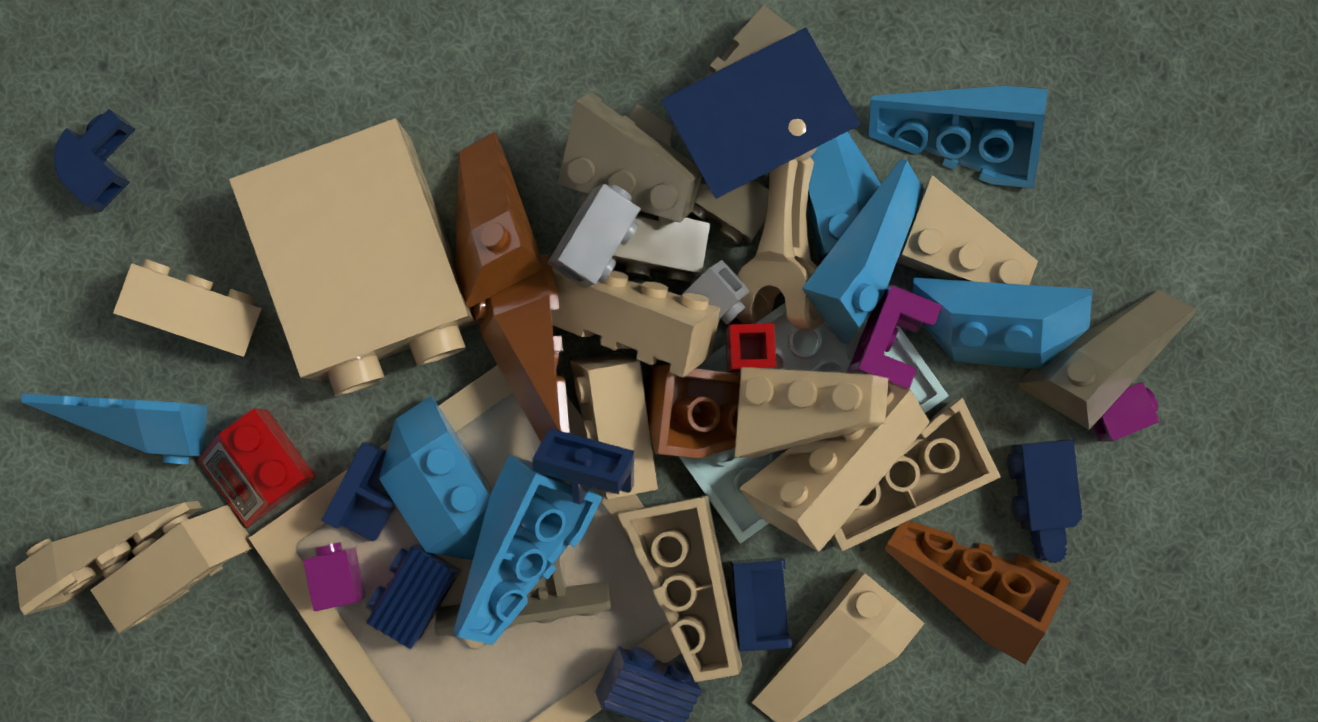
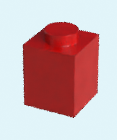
M774 323L729 325L725 331L727 373L740 374L742 367L776 368Z

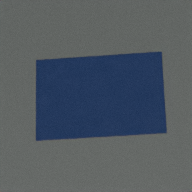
M806 27L661 100L715 199L861 125ZM793 119L803 120L806 124L805 133L800 136L793 135L789 131V123Z

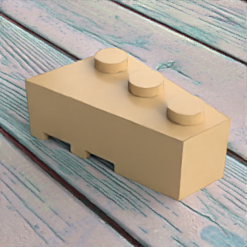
M621 352L570 360L576 395L583 419L581 421L582 436L634 450V486L631 492L620 491L617 495L597 489L598 492L609 500L658 490L640 361Z
M742 367L735 458H757L768 453L795 448L806 443L885 424L888 378L866 374Z
M229 504L188 519L186 514L175 518L162 528L165 535L157 540L156 537H152L132 550L135 557L129 562L123 559L103 571L102 574L105 580L92 588L91 592L118 634L146 621L189 592V589L209 574L213 576L222 570V565L228 560L255 548L249 540L250 535Z

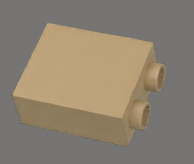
M396 118L229 179L300 378L320 382L329 379L335 396H341L367 388L384 380L385 377L379 360L411 349L416 365L421 366L445 359L466 349L460 330L479 322L473 318L471 308L465 304L455 272V257L411 137Z

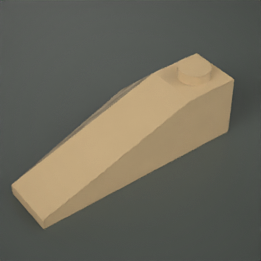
M198 501L183 502L52 542L49 538L39 542L26 552L29 558L15 567L21 611L24 615H29L62 606L104 577L102 573L107 568L123 559L128 560L134 556L132 550L152 537L158 539L165 533L162 528L166 524L184 514L190 517L200 510L202 506Z

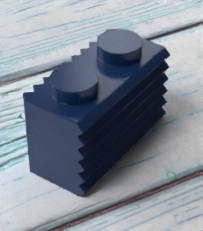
M418 543L411 546L409 551L402 548L389 567V571L394 573L393 578L387 588L380 585L376 589L366 606L368 610L372 611L366 623L408 649H412L418 644L436 614L437 609L461 572V569L438 555L425 552L424 548Z
M618 646L595 693L602 709L640 722H686L689 719L690 712L693 711L694 705L697 704V698L701 696V688L698 682L694 681L687 665L674 660L670 664L662 663L656 660L655 656L649 651L640 647H632L630 651Z

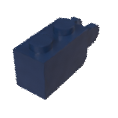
M1074 440L1013 444V454H1008L1007 466L1010 478L1016 479L1018 496H1013L1012 498L1014 519L1016 522H1021V529L1030 531L1031 542L1034 545L1032 550H1034L1037 558H1041L1043 561L1046 560L1049 563L1061 562L1062 559H1065L1064 557L1067 555L1066 550H1068L1065 548L1067 545L1065 528L1075 527L1082 519Z

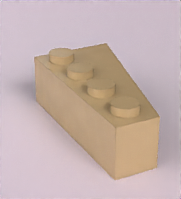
M552 268L559 301V310L551 311L553 326L581 337H590L594 333L600 335L601 345L613 350L628 348L638 350L637 359L650 365L656 364L657 360L671 363L670 373L680 377H685L712 356L720 307L709 305L707 297L695 293H684L683 297H680L681 295L668 292V287L656 282L638 284L628 281L626 274L612 271L603 283L597 282L596 285L582 287L555 268Z
M888 383L885 424L789 448L739 489L763 520L819 552L930 422L911 389L904 390Z
M963 398L951 401L929 419L930 423L831 537L837 550L844 551L1001 477Z
M708 495L624 511L617 514L623 528L626 529L631 539L640 564L643 565L650 580L659 605L662 606L670 623L671 631L694 681L700 682L739 675L742 662Z

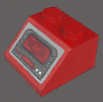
M253 408L219 433L197 460L246 528L255 524L317 477L268 409Z

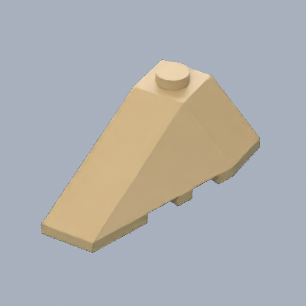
M857 569L751 703L774 722H798L896 659L925 623L867 574Z

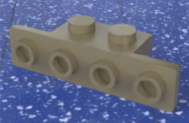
M559 556L553 564L557 569L548 580L545 577L539 580L527 595V605L507 629L516 624L535 621L537 623H550L560 617L573 615L589 617L601 611L609 610L611 605L608 582L565 588ZM461 604L437 609L435 621L436 636L450 635L457 637L453 631Z

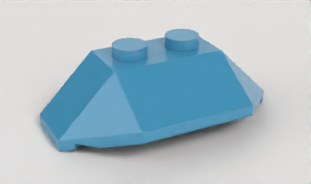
M914 278L913 294L942 305L935 324L928 325L922 322L921 325L954 362L1041 369L1089 329L1093 289Z
M430 396L395 419L379 480L425 552L473 560L490 494L493 489L433 396Z

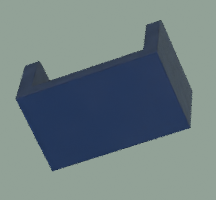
M774 557L731 561L736 632L740 652L791 648L792 642L791 637L788 635L783 569H786L785 559Z

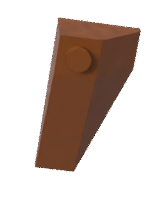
M495 132L459 151L455 272L465 304L469 308L545 268L499 136Z
M541 256L545 266L544 269L471 307L473 318L479 322L484 342L541 443L550 428L569 433L565 380L562 376H556L559 351H563L562 337L553 336L551 311L559 310V301L553 270L547 264L550 259L549 256Z
M649 365L645 403L655 454L703 458L712 456L715 453L735 449L741 374L695 368L685 377H680L670 373L671 365Z
M911 521L900 524L885 547V550L986 643L1025 665L1045 635L1070 581L1069 578L1031 557L1017 554L1014 561L992 555L993 546L979 542L977 548L957 544L955 537L951 533Z

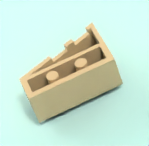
M931 175L922 185L924 191L897 263L943 280L1029 285L1038 261Z
M144 259L142 267L131 263L115 306L114 314L244 357L262 309L253 306L255 297L230 289L228 296H224L211 291L213 282L190 274L187 275L185 282L168 276L170 267Z

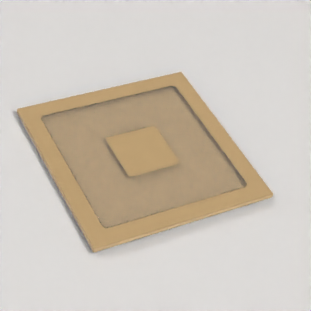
M498 365L439 405L492 489L510 454L532 462V458L541 444ZM566 395L569 433L583 437L581 430L582 416ZM389 441L380 447L387 450ZM347 470L249 537L257 552L373 722H585L602 710L595 691L618 646L630 651L632 647L643 648L662 663H668L682 653L671 631L670 623L662 606L659 605L655 597L654 589L644 567L636 556L631 539L617 515L624 511L644 508L636 494L609 500L603 496L584 537L575 547L569 544L560 555L565 588L608 582L611 608L589 617L573 615L560 617L550 623H537L535 621L516 624L506 629L493 645L450 635L436 636L435 621L437 612L418 644L412 649L406 648L366 623L372 613L366 606L376 589L380 585L387 588L393 578L394 573L389 571V567L402 548L409 551L411 546L417 543L421 544L397 506H395L376 541H370L346 527L336 529L321 521ZM590 487L591 490L599 493L597 489ZM341 542L343 550L356 547L366 598L356 603L314 612L303 560L316 556V547ZM436 554L461 569L460 574L440 607L461 604L473 560Z

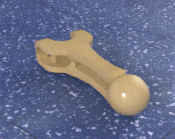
M793 119L789 123L788 128L791 134L801 136L806 131V124L801 119ZM818 147L769 172L768 210L756 257L746 263L737 275L749 290V293L741 300V303L746 308L736 316L744 324H756L770 314L773 310L776 296L780 292L785 296L787 319L792 325L800 329L813 330L824 321L821 314L802 290L803 286L818 268L810 258L806 216L809 182L814 166L811 156Z

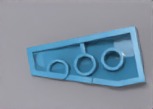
M995 86L873 95L870 101L869 137L912 154H918L924 150L944 158L942 165L953 170L956 169L958 164L980 172L978 179L989 184L1034 188L1048 89Z
M848 132L818 146L815 153L811 156L814 166L809 182L807 212L819 260L825 259L881 185Z
M899 160L802 288L841 343L848 344L885 294L922 197L924 188L907 160Z
M22 394L21 402L142 452L163 454L162 463L189 464V456H201L204 452L208 405Z
M510 454L490 494L453 633L460 638L493 645L527 605V595L542 577L548 580L557 569L553 565L569 544L575 547L584 537L603 496L589 489L581 505L573 503L572 482L534 472L531 461Z

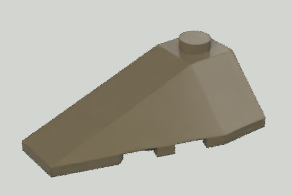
M1157 290L1087 330L1043 368H1032L1018 383V386L1021 390L1090 430L1195 315L1196 308L1161 290Z

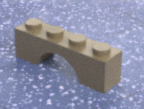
M637 104L628 118L636 123V127L656 141L659 139L671 147L673 127ZM752 180L715 199L708 185L700 183L693 211L689 215L699 221L704 222L708 218L721 226L718 230L719 234L736 245H739L741 241L750 245L766 220L769 189Z

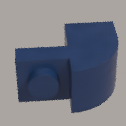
M110 109L104 114L94 117L87 125L86 133L83 136L66 128L59 137L54 152L55 169L62 183L84 205L100 212L130 183L107 159L136 130L123 117Z

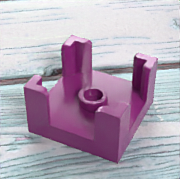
M893 285L888 287L885 294L868 316L846 373L876 375L888 378V383L904 390L910 389L916 374V368L888 357L884 353L890 351L897 336L898 328L895 325L912 332H917L922 322L928 325L936 323L942 305Z

